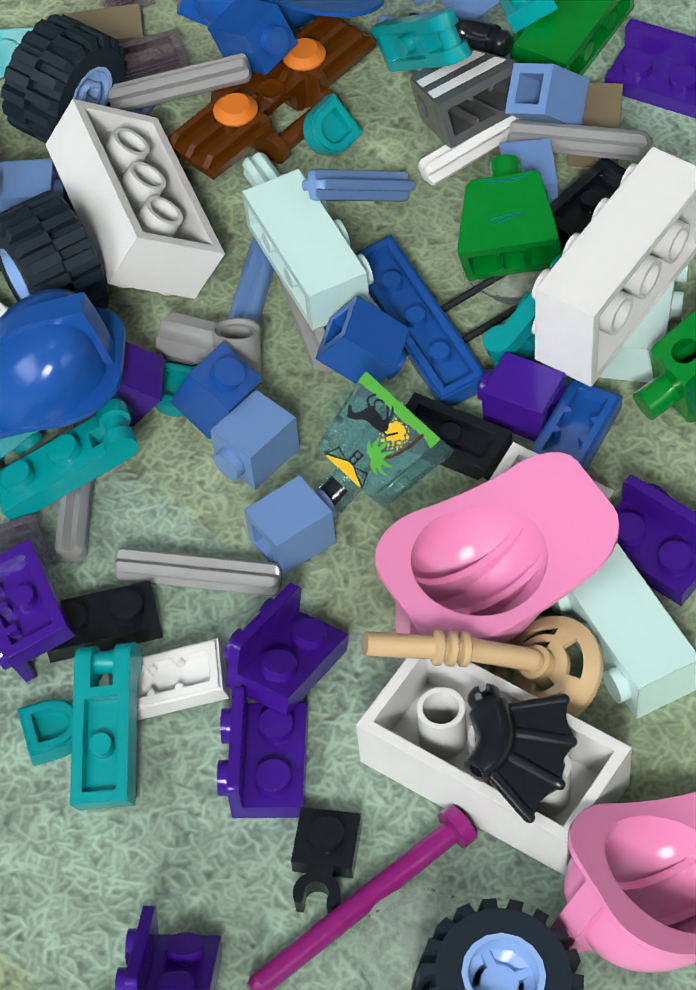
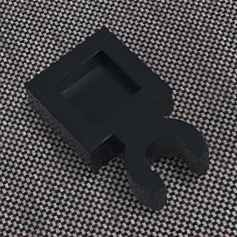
M301 807L291 865L293 872L306 874L302 875L293 887L296 912L304 913L306 899L313 892H323L328 896L326 903L328 913L341 904L340 887L335 877L353 879L362 830V816L360 813Z

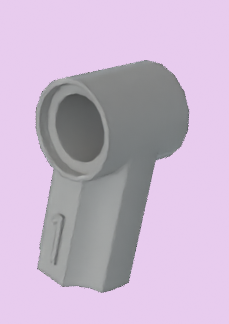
M170 312L162 319L161 327L156 335V353L162 354L165 360L197 366L224 342L261 377L260 325L255 321L246 318H228L216 323L175 312Z

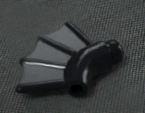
M410 13L408 16L418 15V14H417V13ZM457 16L459 21L455 26L461 40L467 39L470 48L503 57L511 52L514 37L509 31L502 30L501 26L497 24Z
M487 683L486 689L482 692L479 686H476L467 696L468 705L472 709L469 716L475 733L476 744L472 753L465 760L464 767L474 779L481 782L489 780L526 823H533L539 803L552 792L563 790L566 786V782L562 778V764L570 750L578 743L568 726L566 718L567 704L570 702V697L567 694H557L508 703L507 699L500 697L499 688L494 684Z

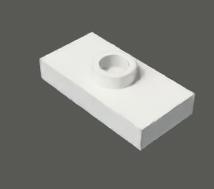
M216 638L143 656L142 671L138 677L137 721L229 699V688L226 687L227 665L224 658L225 647L221 641ZM109 674V683L112 685L113 674Z

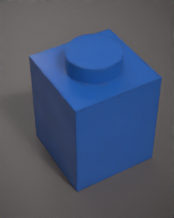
M235 0L208 27L223 57L240 53L245 54L250 62L252 72L267 75L298 44L278 4L259 0Z
M357 295L329 318L315 359L361 388L368 390L363 384L358 382L366 371L375 380L381 382L385 378H394L401 370L407 357V353L403 348L410 328Z
M222 342L188 374L170 403L207 438L211 439L210 430L253 393L263 378L230 347Z

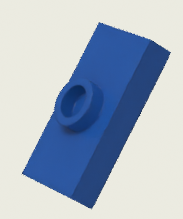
M572 378L532 446L531 451L537 454L561 452L571 455L587 471L622 408L623 396L593 385L590 387Z

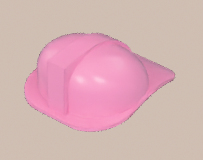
M549 452L525 459L469 491L402 517L386 530L377 545L375 553L377 574L396 601V633L432 635L435 629H441L444 634L448 630H455L459 635L460 631H469L473 638L502 643L509 642L523 632L542 611L571 593L605 565L617 544L619 535L618 514L612 503L576 459L565 453Z
M696 792L651 801L597 804L584 809L576 816L568 830V846L572 857L568 863L564 878L566 906L549 929L554 930L560 925L569 935L563 946L565 950L576 948L578 953L594 950L609 963L630 971L659 973L678 970L695 964Z

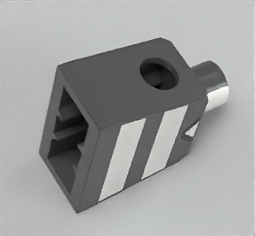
M470 48L472 55L456 64L418 69L416 73L412 74L410 84L422 121L446 146L453 148L511 116L505 113L513 64L518 62Z

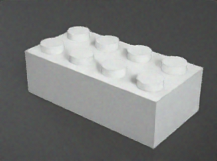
M72 99L45 145L75 212L99 255L107 283L120 288L129 287L158 292L166 296L175 295L195 299L225 253L158 118Z
M652 147L639 164L632 163L627 168L622 177L620 187L611 198L605 197L598 203L591 222L581 234L574 233L569 238L562 257L551 270L547 268L541 272L532 290V298L535 300V319L532 324V334L535 335V360L564 372L565 375L592 387L622 349V346L696 254L695 165Z
M406 658L356 724L360 762L444 809L449 805L456 806L469 819L471 824L565 876L568 863L572 857L567 838L571 823L580 812L590 806L618 802L630 784L632 747L567 713L568 726L578 743L570 750L562 764V778L566 782V786L563 790H556L546 796L538 805L535 812V821L533 823H526L489 780L481 782L474 779L464 767L465 760L472 753L476 744V737L469 716L472 709L468 705L467 696L474 687L479 686L482 692L486 689V684L490 683L499 688L500 697L507 699L508 703L538 697L472 662L467 667H459L457 662L455 666L449 667L444 664V661L441 666H434L430 659Z

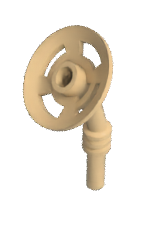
M548 616L537 619L508 643L473 638L469 631H460L458 635L455 630H448L444 634L441 629H435L432 635L366 631L362 640L364 656L430 659L434 666H441L443 661L449 667L455 666L456 662L459 667H467L470 662L496 666L495 675L506 681L508 668L514 669L515 680L519 688L538 698L567 694L570 697V702L567 704V713L575 718L582 714L593 701L603 676V654L597 638L582 623L564 616ZM550 629H558L554 635H537L523 643L527 638L538 632ZM577 641L583 653V670L580 679L569 675L571 661L566 651L567 647ZM543 644H548L547 648H545V647H543V646H541V645H543ZM536 686L542 690H545L541 692H534Z

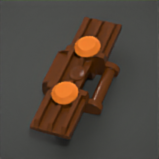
M318 16L294 35L298 44L267 75L252 72L251 80L248 83L212 91L211 103L167 137L176 156L213 180L253 148L257 152L264 153L271 161L277 164L284 163L291 155L290 150L305 139L303 124L307 114L324 96L334 93L328 87L376 48L377 40L339 17ZM334 93V94L337 96V98L340 100V102L343 104V102H342V100L339 98V96H338L336 93ZM285 103L297 112L311 107L280 134L273 133L272 119L269 116L280 105Z

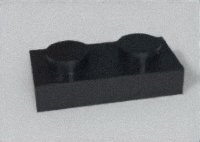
M602 158L550 203L561 244L566 245L574 233L581 234L591 222L598 203L605 197L610 199L620 187L626 169L608 158Z
M414 392L405 406L440 438L431 449L427 441L422 438L406 451L476 480L484 477L489 481L512 445L511 430ZM398 417L396 421L403 423L401 425L406 430L404 434L405 439L403 441L400 439L396 440L394 443L390 440L389 443L390 445L394 444L395 447L399 446L397 448L403 450L420 434Z
M151 581L60 600L75 633V637L47 651L50 663L74 658L76 649L79 647L97 646L100 651L114 649L115 645L119 643L136 642L138 644L163 638Z

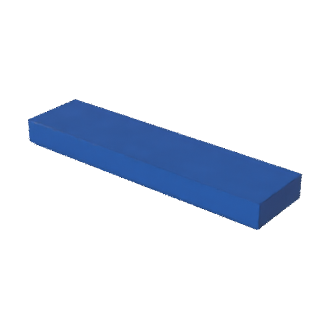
M392 235L356 252L355 255L363 254L373 274L374 281L368 285L369 295L381 311L410 328L403 350L407 353L410 362L436 401L452 407L476 395L480 381L485 373L484 369Z

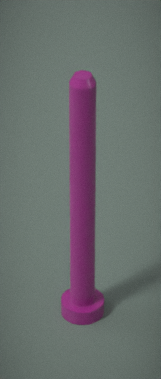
M449 805L438 814L440 822L438 827L251 974L247 982L248 988L250 990H274L456 843L463 849L477 839V833L469 819L454 805Z

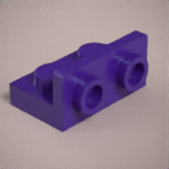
M630 19L625 27V46L607 73L605 83L623 84L622 96L696 118V37L636 19Z
M629 475L622 484V501L615 507L619 519L617 543L649 587L682 606L696 590V511H692L672 499L658 485L647 484L634 475Z
M30 538L0 554V666L5 671L12 667L25 682H28L37 677L31 660L75 637V633L39 549Z
M291 582L275 598L269 597L261 606L258 615L244 629L239 628L231 635L224 652V658L228 661L226 687L231 690L233 687H245L248 698L286 716L345 654L349 637L348 633L300 612L302 588Z
M233 687L231 708H222L220 716L222 744H229L228 760H218L217 764L218 796H228L232 818H299L301 807H305L309 717L307 702H299L286 716L260 703H248L245 687Z
M143 905L138 927L129 928L127 931L125 943L127 967H118L115 990H215L222 960L221 936L198 935L191 932H182L175 935L159 934L157 907Z

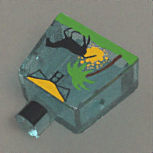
M366 371L319 441L318 449L337 468L318 489L327 494L339 513H342L362 490L382 506H387L445 461L455 450Z

